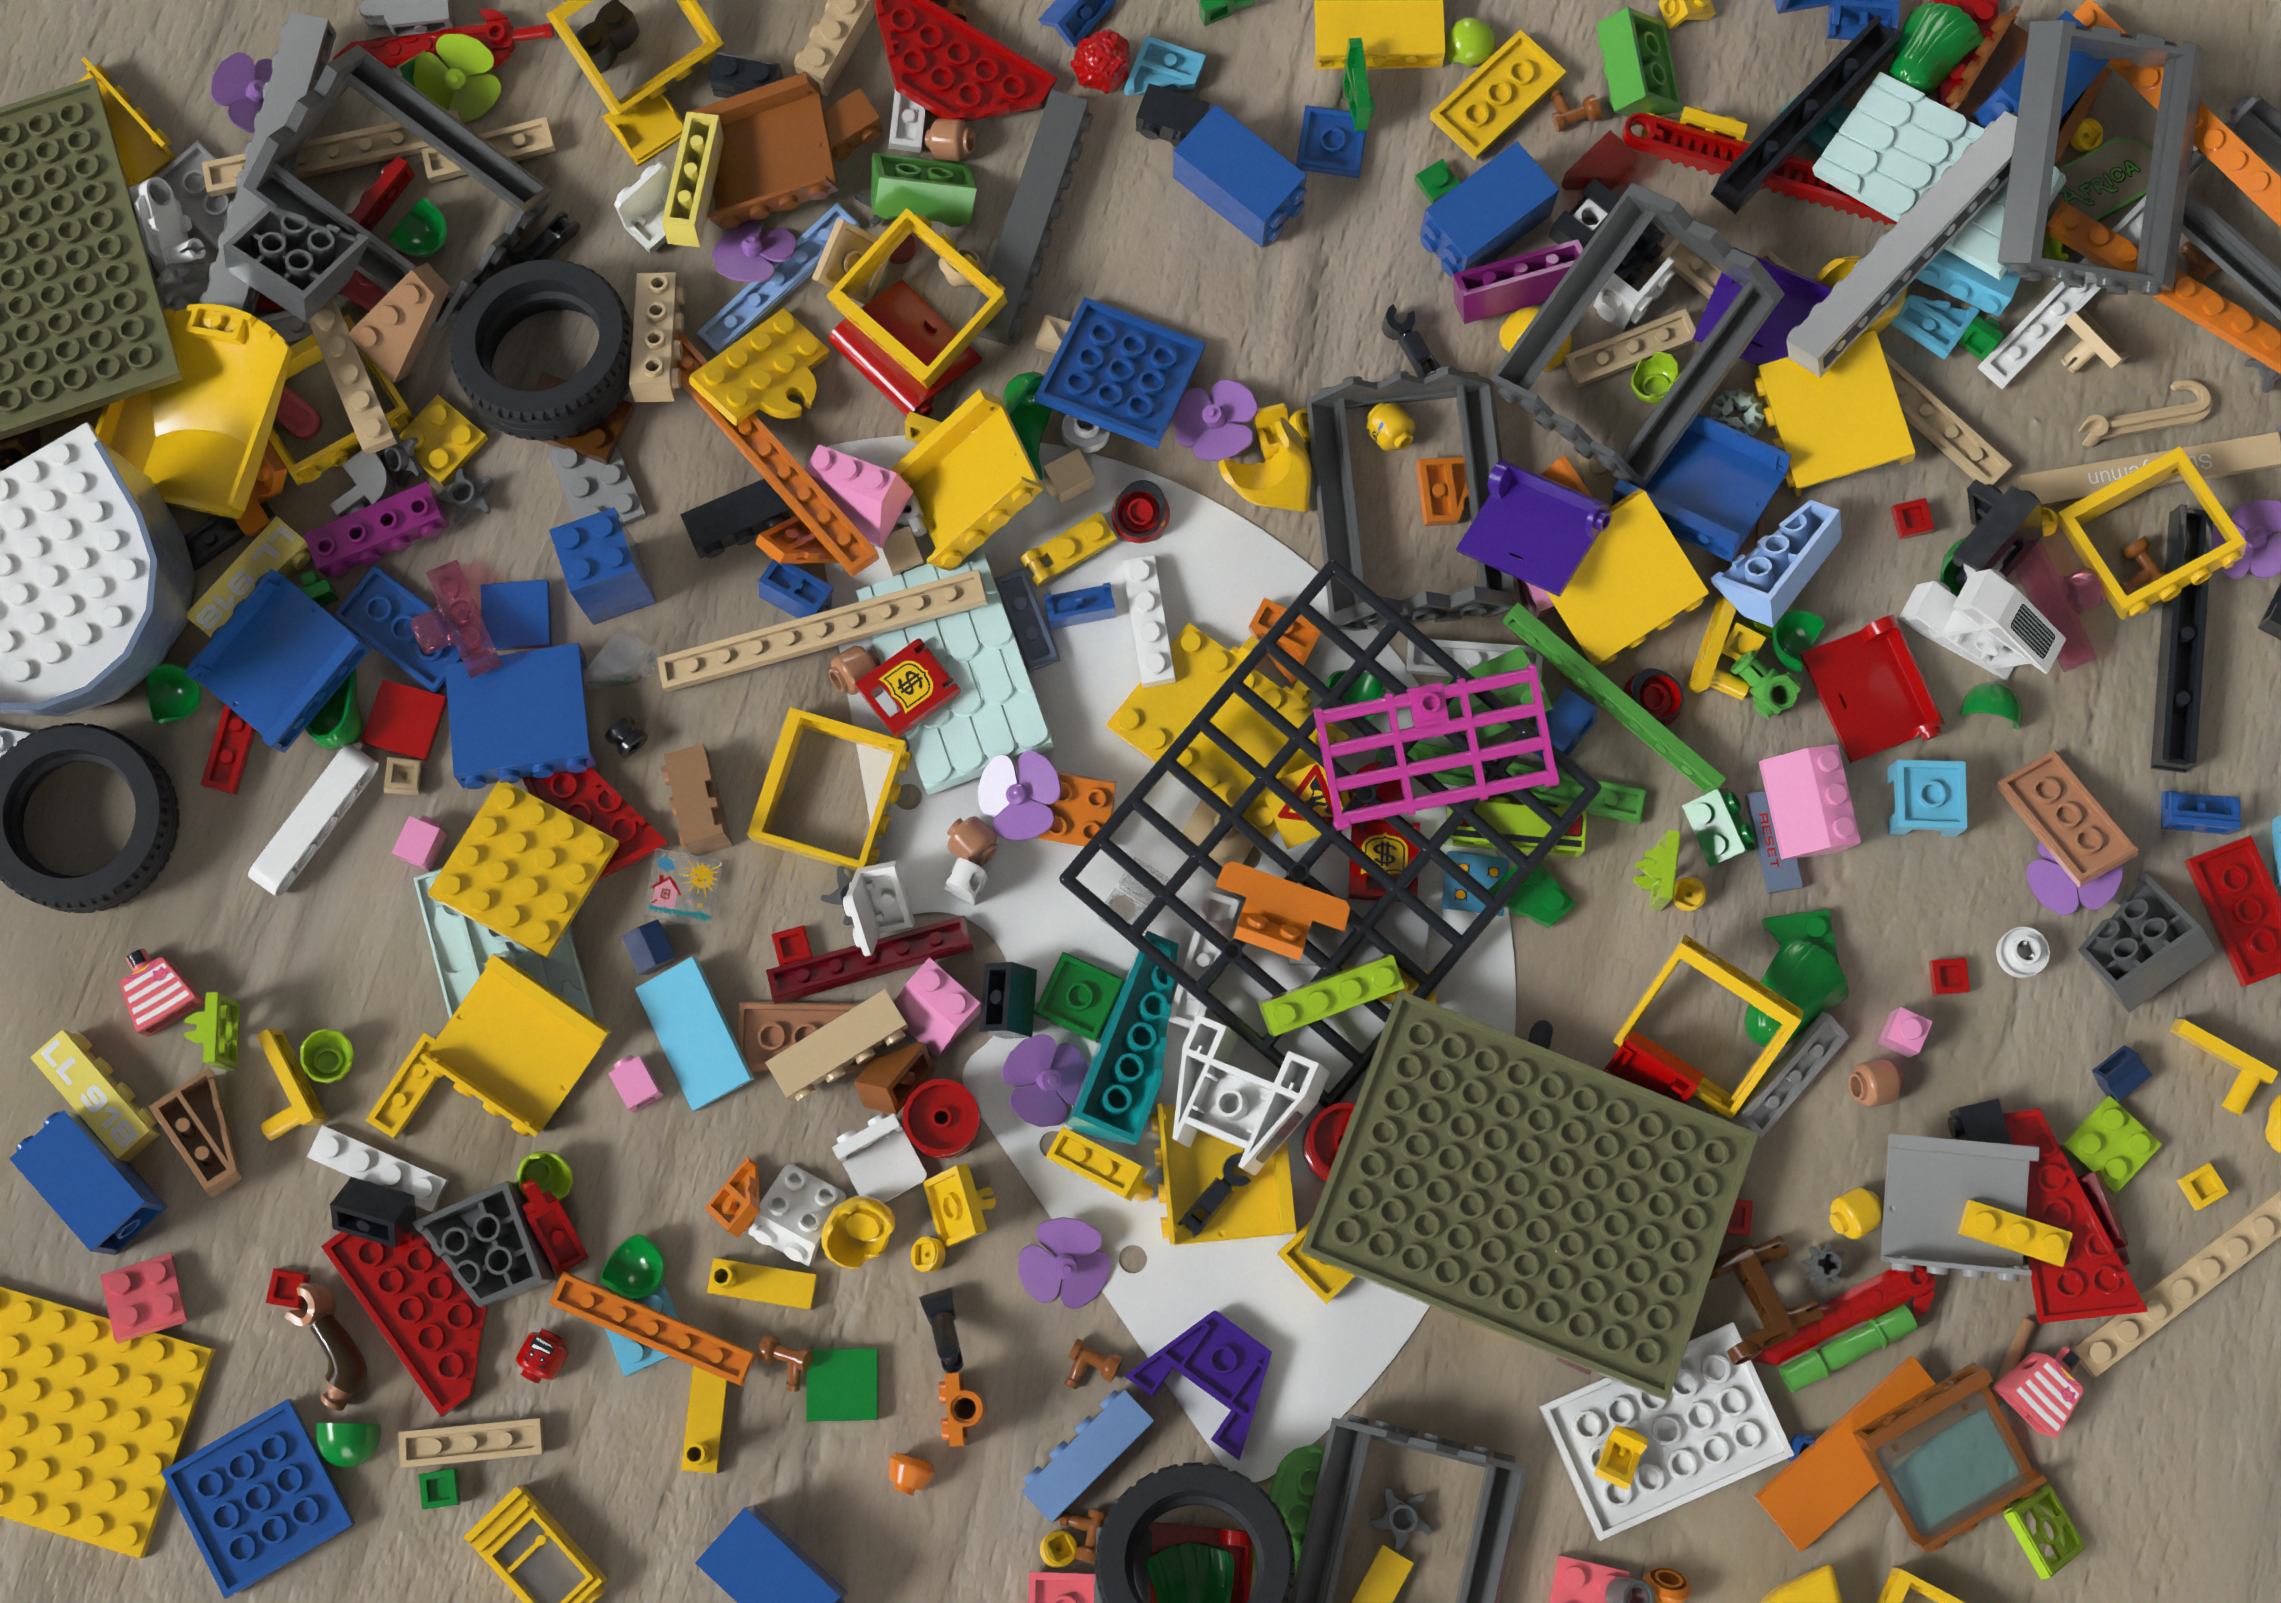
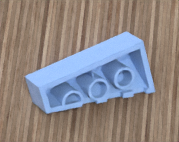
M1809 500L1779 524L1780 529L1770 536L1765 535L1758 540L1757 547L1746 556L1741 554L1734 559L1731 568L1724 573L1719 571L1711 578V583L1744 617L1774 627L1841 540L1840 510Z

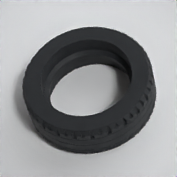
M545 259L528 261L508 267L480 285L467 299L455 320L450 339V358L456 378L480 416L491 426H495L496 429L503 431L505 434L514 435L521 439L550 441L574 436L590 429L608 417L623 401L630 390L629 379L633 342L632 320L620 296L611 284L600 274L581 264L564 260ZM548 310H571L589 316L597 325L599 340L590 361L577 375L559 386L540 391H520L501 385L493 373L492 362L499 343L516 324L527 317Z
M64 723L61 726L53 725L40 729L37 733H31L26 738H22L17 742L16 746H11L0 757V880L8 888L14 890L15 893L30 901L68 913L105 911L118 907L120 903H126L130 899L137 897L141 890H146L158 878V873L164 870L166 863L171 857L170 852L174 851L175 842L178 837L176 832L180 823L179 809H177L178 799L166 770L163 766L159 765V761L150 752L114 730H109L106 727L95 724ZM73 762H94L114 770L130 787L136 809L131 836L118 856L108 865L94 873L69 876L53 872L41 865L27 848L23 823L28 801L37 786L55 770Z
M1203 1462L1183 1463L1182 1466L1174 1464L1160 1468L1157 1473L1151 1472L1136 1481L1134 1487L1130 1486L1117 1499L1118 1503L1112 1506L1105 1518L1104 1527L1101 1528L1097 1541V1552L1095 1554V1574L1102 1603H1144L1138 1593L1133 1571L1138 1543L1147 1528L1157 1518L1170 1510L1189 1505H1203L1219 1509L1238 1521L1248 1533L1257 1555L1258 1574L1254 1590L1247 1603L1291 1602L1295 1581V1554L1288 1525H1286L1285 1518L1276 1503L1270 1500V1496L1258 1484H1253L1251 1479L1235 1470L1231 1472L1228 1471L1227 1467L1211 1463L1203 1465Z

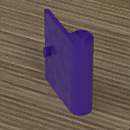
M1732 247L1757 258L1785 293L1739 359L1759 366L1789 357L1786 339L1790 331L1795 326H1800L1807 319L1812 308L1817 303H1822L1829 296L1833 287ZM1723 272L1719 276L1694 334L1693 340L1702 343L1742 288L1741 285Z
M1500 460L1494 465L1488 478L1487 486L1490 496L1456 550L1463 555L1560 597L1600 532L1608 528L1612 518V514L1609 512V504L1510 462Z

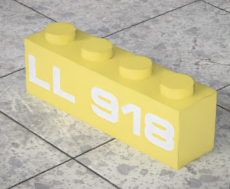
M695 112L686 113L662 218V225L668 244L691 247L701 246L724 142L719 115Z
M276 516L187 612V618L211 638L213 632L218 627L224 625L232 616L234 607L241 600L246 599L253 591L255 583L260 576L268 573L272 568L289 579L296 570L304 568L309 563L311 553L306 540Z
M62 1029L30 1057L31 1060L112 1154L119 1160L130 1162L161 1134L154 1126L157 1123L156 1118L146 1108L142 1107L139 1109L132 1101L136 1097L132 1090L123 1082L118 1084L111 1076L114 1072L112 1067L103 1058L98 1057L96 1059L89 1051L92 1047L91 1043L80 1032L74 1034Z

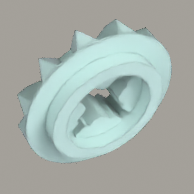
M1741 388L1732 391L1726 390L1715 399L1710 412L1711 419L1720 420L1726 426L1739 432L1749 433L1752 436L1758 432L1764 419L1762 403L1758 402L1754 397V393L1744 392ZM1732 405L1736 406L1738 410L1748 409L1742 417L1743 423L1738 417L1727 418L1733 411Z

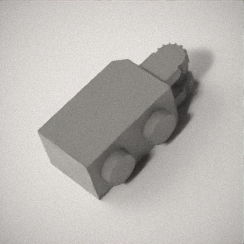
M364 0L359 5L360 8H358L368 27L375 29L389 28L395 37L435 32L441 29L456 27L454 0Z

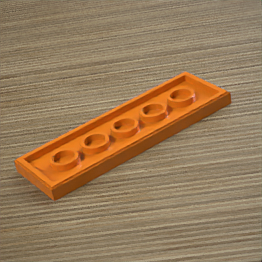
M1909 1356L1817 1438L1812 1445L1808 1446L1795 1460L1789 1463L1754 1495V1498L1799 1552L1802 1553L1879 1483L1853 1432L1935 1385V1382L1914 1357ZM1921 1444L1890 1461L1887 1464L1888 1472L1893 1471Z

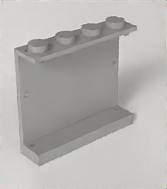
M1889 1134L1880 1261L1892 1263L1891 1270L1913 1272V1265L1927 1266L1926 1273L1948 1275L1949 1268L1962 1269V1276L1984 1278V1271L1996 1272L1997 1279L2019 1281V1275L2031 1276L2032 1270L2023 1269L2022 1254L1957 1233L1967 1200L1979 1202L2026 1218L2029 1161L2039 1160V1147Z

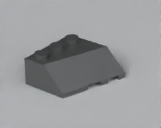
M267 205L223 245L226 270L307 323L350 282L370 238L359 233L357 236L343 233L340 227L330 224L327 227L308 222L305 216Z
M2146 872L2139 877V886L2131 895L2125 894L2118 902L2120 908L2110 919L2103 920L2078 949L2081 956L2104 986L2129 1013L2216 953L2203 928Z
M505 1181L411 1222L430 1242L431 1248L437 1256L442 1257L453 1271V1276L478 1307H484L525 1294L556 1280L550 1261L524 1215L525 1211L522 1205L528 1201L525 1195L518 1189L517 1182Z

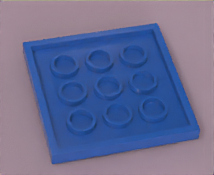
M1084 297L1035 394L1034 402L1158 449L1204 353L1206 343Z
M292 1399L281 1402L161 1472L224 1599L234 1596L356 1524Z

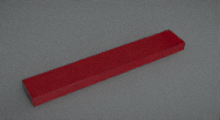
M964 915L880 938L871 956L865 957L861 947L855 945L767 969L766 973L774 1004H779L924 964L929 957L935 961L971 951L974 948Z

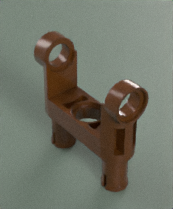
M1779 1235L1755 1247L1746 1244L1718 1256L1709 1281L1734 1271L1764 1326L1763 1329L1742 1337V1342L1727 1351L1734 1366L1755 1358L1765 1348L1793 1337L1798 1328L1823 1319L1821 1307L1814 1308V1306L1819 1304L1814 1298L1788 1310L1784 1308L1762 1266L1789 1256L1787 1245L1780 1246L1784 1240Z

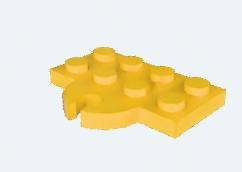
M783 308L693 372L689 377L688 383L734 426L758 409L769 416L780 419L797 418L801 416L802 407L797 403L789 401L787 396H799L803 400L805 407L808 409L812 407L817 385L811 370L828 358L830 350Z

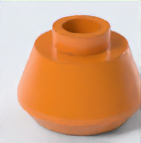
M898 1452L889 1457V1480L895 1482L894 1490L913 1496L915 1489L922 1491L935 1475L933 1464Z
M1657 1567L1647 1572L1643 1577V1581L1647 1582L1654 1591L1655 1603H1685L1691 1596L1692 1588L1687 1578L1674 1569Z

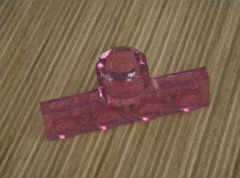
M2040 539L2017 565L2015 572L2030 603L2066 638L2057 656L2063 672H2066L2097 658L2079 616L2088 610L2102 605L2106 598L2105 591L2099 577L2091 568H2084L2068 576H2060L2056 572Z
M454 560L426 572L437 598L438 606L435 609L415 616L410 621L412 631L417 642L420 644L421 650L425 654H432L450 645H455L470 678L502 666L458 561Z

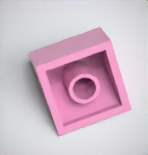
M930 957L909 979L894 1002L909 1027L907 1031L919 1042L925 1043L926 1048L938 1059L979 1015L982 1005Z

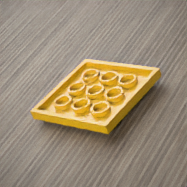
M498 780L427 894L434 900L549 960L618 848L619 842L508 782L500 783Z

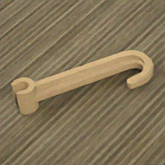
M2174 381L2170 386L2173 391H2191L2197 396V401L2107 418L2099 414H2093L2078 429L2079 433L2091 431L2082 442V445L2093 447L2103 439L2195 424L2202 421L2210 413L2212 396L2208 389L2197 381Z

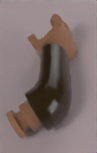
M314 1282L301 1283L300 1287H297V1293L307 1301V1313L301 1309L291 1310L287 1312L284 1318L298 1326L312 1325L310 1330L328 1360V1372L325 1375L329 1382L326 1387L328 1393H323L320 1400L329 1408L343 1411L346 1407L344 1400H349L352 1394H360L366 1383V1363L358 1346L333 1315L335 1310L333 1293L327 1287Z

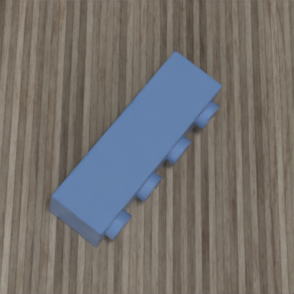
M1114 1390L1100 1404L1104 1410L1095 1419L1088 1415L1074 1429L1078 1436L1069 1445L1063 1440L1049 1454L1053 1461L1043 1470L1037 1466L1024 1478L1023 1481L1027 1486L1022 1492L1051 1523L1154 1422L1126 1390L1120 1394Z

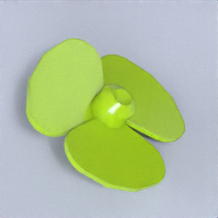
M445 34L436 43V51L445 64L433 53H422L415 60L413 78L416 88L446 110L448 107L449 111L458 109L461 120L465 123L482 117L495 105L501 92V83L492 74L475 75L489 71L494 64V56L478 39L464 34Z

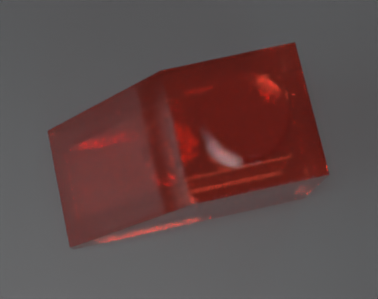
M1609 130L1565 173L1561 187L1565 190H1584L1596 178L1609 190H1612L1619 183L1624 185L1633 177L1637 171L1634 167L1639 155Z

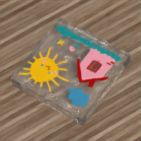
M655 848L642 916L710 929L723 861Z

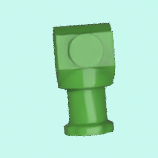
M1751 649L1733 664L1730 671L1733 674L1738 673L1751 686L1749 692L1752 694V699L1755 703L1753 705L1754 709L1762 717L1769 719L1773 714H1779L1781 710L1789 709L1794 705L1797 693L1801 690L1799 688L1800 682L1787 671L1780 675L1774 668L1768 670L1755 657L1756 652ZM1774 687L1779 688L1782 693V699L1779 704L1772 699Z

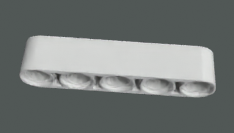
M345 745L256 859L249 870L248 877L275 897L284 894L378 770V762L354 745Z

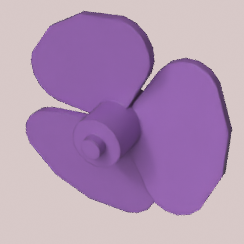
M237 52L223 60L212 76L210 92L212 99L218 105L229 106L227 110L229 120L248 133L254 134L255 132L254 119L256 113L262 109L264 85L267 81H270L273 72L272 60L268 58L260 59L254 65L249 55Z
M757 221L743 223L739 227L731 229L718 241L712 251L715 268L718 273L731 280L742 282L767 281L774 276L775 269L766 259L774 262L790 259L797 247L794 235L785 229L779 228L766 232L760 240L762 234L761 224Z
M1221 380L1211 389V404L1209 396L1201 387L1189 389L1177 408L1174 421L1176 438L1180 445L1187 448L1193 447L1194 455L1202 461H1220L1224 457H1236L1252 444L1254 436L1249 427L1230 423L1249 422L1257 415L1258 405L1250 390L1241 383Z
M2256 500L2238 506L2233 512L2232 519L2234 525L2247 542L2245 554L2242 559L2234 562L2233 567L2227 569L2221 567L2220 569L2230 578H2241L2249 570L2255 577L2260 579H2268L2280 574L2281 533L2273 534L2281 531V502L2277 500ZM2216 525L2213 526L2211 551L2227 543Z
M1031 750L1022 753L1018 759V780L1013 761L1005 755L994 757L983 771L978 788L979 805L985 815L995 816L993 830L1000 837L1016 841L1032 839L1049 830L1054 824V812L1044 804L1050 805L1059 800L1062 791L1059 775L1048 758Z
M2039 841V853L2046 860L2038 859L2031 862L2026 874L2031 891L2043 906L2060 915H2070L2078 908L2079 899L2085 908L2098 910L2103 908L2116 895L2123 879L2122 865L2078 888L2077 891L2078 886L2042 842Z
M1038 1034L1023 1040L1009 1052L1001 1069V1076L1006 1084L1010 1086L1030 1084L1019 1087L1012 1092L1009 1099L1011 1109L1024 1122L1039 1127L1060 1125L1066 1119L1067 1108L1058 1094L1068 1104L1073 1106L1088 1070L1087 1061L1073 1044L1062 1043L1056 1047L1055 1040L1047 1034Z
M1060 1217L1042 1222L1037 1228L1036 1235L1038 1241L1047 1250L1038 1245H1028L1019 1254L1018 1274L1024 1289L1036 1301L1048 1303L1057 1297L1062 1279L1060 1294L1063 1304L1071 1309L1080 1308L1098 1295L1106 1284L1109 1275L1111 1260L1104 1251L1098 1250L1102 1242L1101 1234L1096 1228L1080 1219Z

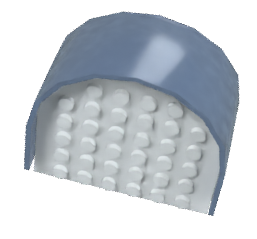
M87 422L0 472V713L70 717L117 700L138 685L158 665L166 661L189 622L187 612L192 607L196 574L181 529L152 479L98 438L93 427Z

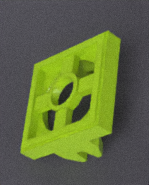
M1667 830L1656 843V847L1644 853L1643 857L1647 859L1634 864L1635 869L1645 873V876H1634L1632 882L1642 890L1651 891L1649 909L1661 911L1674 898L1681 839L1680 831Z
M206 992L205 1012H195L184 1019L185 1023L197 1026L195 1031L185 1032L184 1037L196 1044H203L204 1063L222 1070H236L238 1068L240 1003L219 992Z
M2049 1483L2038 1487L2039 1489L2035 1494L2011 1502L2007 1510L2003 1512L2004 1517L2041 1581L2051 1578L2086 1549L2083 1540ZM2042 1509L2048 1512L2049 1515H2045ZM2028 1510H2030L2036 1520V1532L2034 1534L2026 1523ZM2044 1521L2051 1526L2054 1534L2053 1539L2046 1535L2043 1526ZM2042 1543L2050 1545L2055 1554L2046 1557L2040 1545Z

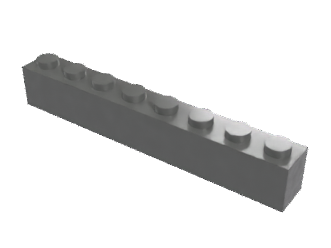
M1052 89L1050 91L986 276L987 278L991 275L994 276L1006 288L1003 292L1008 303L977 335L978 337L1010 346L1013 335L1018 336L1020 333L1023 317L1019 316L1023 306H1029L1033 294V288L1030 287L1033 276L1038 278L1041 272L1043 258H1040L1042 249L1043 247L1048 248L1051 243L1053 229H1050L1052 220L1053 218L1058 219L1063 206V200H1060L1063 189L1068 190L1073 177V171H1070L1073 160H1079L1083 147V142H1080L1082 133H1088L1091 126L1093 114L1089 113L1087 99ZM982 292L980 293L972 318L989 300Z

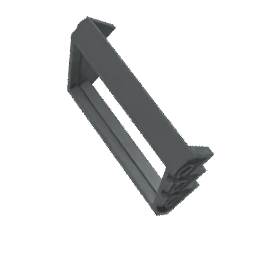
M2072 21L2030 22L1998 263L2007 267L2009 273L2019 274L2020 279L2027 281H2040L2041 276H2053V280L2062 281L2064 286L2071 288H2083L2085 283H2097V287L2106 288L2107 293L2114 295H2127L2128 290H2140V294L2151 296L2161 295V290L2173 291L2206 51L2197 43L2184 41L2183 48L2176 47V43L2165 41L2163 37L2139 33L2136 35L2135 40L2131 35L2120 33L2121 30L2093 26L2092 32H2090L2088 28L2076 26V22ZM2070 51H2085L2094 59L2128 58L2138 67L2164 66L2136 273L2041 257Z
M357 45L326 64L314 90L298 99L285 125L267 137L243 187L267 205L305 216L308 222L327 227L328 224L340 227L341 232L352 236H357L358 233L368 236L370 241L359 264H357L356 270L389 293L416 266L283 169L285 164L349 86L517 210L506 231L490 244L477 268L462 279L454 294L450 291L448 292L435 322L431 324L441 331L448 324H455V320L467 299L480 285L494 275L492 271L503 260L507 252L511 254L515 251L522 240L520 236L529 227L534 218L539 219L545 213L549 206L546 199L552 189Z
M2255 95L2251 98L2248 96L2243 97L2230 110L2233 117L2224 124L2233 132H2236L2281 172V114L2260 95ZM2200 150L2192 151L2189 175L2207 159ZM2187 187L2181 232L2281 320V270Z
M1631 183L1490 379L1499 388L1497 394L1511 404L1516 402L1526 411L1537 417L1535 421L1544 429L1550 432L1555 430L1563 438L1575 445L1574 450L1589 460L1592 457L1603 467L1613 472L1612 477L1617 482L1621 479L1644 489L1785 293L1757 258L1733 249L1718 230L1693 220L1678 201ZM1650 221H1653L1741 285L1742 288L1620 456L1617 452L1592 440L1577 423L1555 413L1538 395L1528 390Z
M1454 366L1440 367L1436 370V373L1427 377H1416L1409 375L1407 371H1397L1391 373L1389 378L1380 382H1369L1362 380L1360 376H1350L1344 378L1342 383L1333 387L1322 388L1318 394L1306 399L1324 565L1330 559H1335L1364 583L1345 409L1376 406L1382 402L1408 403L1456 397L1472 524L1490 496L1487 486L1490 472L1498 461L1503 460L1494 386L1490 378L1479 376L1477 372L1456 370ZM1477 560L1479 587L1472 586L1451 595L1424 591L1403 600L1381 597L1413 625H1415V621H1429L1433 619L1435 623L1462 620V616H1477L1481 614L1482 618L1495 617L1509 612L1517 602L1520 604L1517 578ZM1335 576L1326 584L1330 622L1337 628L1360 631L1368 630L1367 626H1381L1388 623L1387 620Z
M1348 1414L1345 1421L1332 1417L1290 1603L1333 1602L1370 1438L1485 1468L1455 1603H1499L1528 1467L1515 1464V1456L1491 1449L1474 1446L1473 1452L1465 1451V1443L1424 1433L1422 1440L1416 1438L1417 1431L1396 1427V1425L1375 1420L1374 1427L1367 1426L1369 1420L1367 1418Z

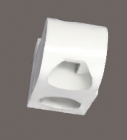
M958 858L946 881L944 891L975 906L988 880L987 872L968 860Z

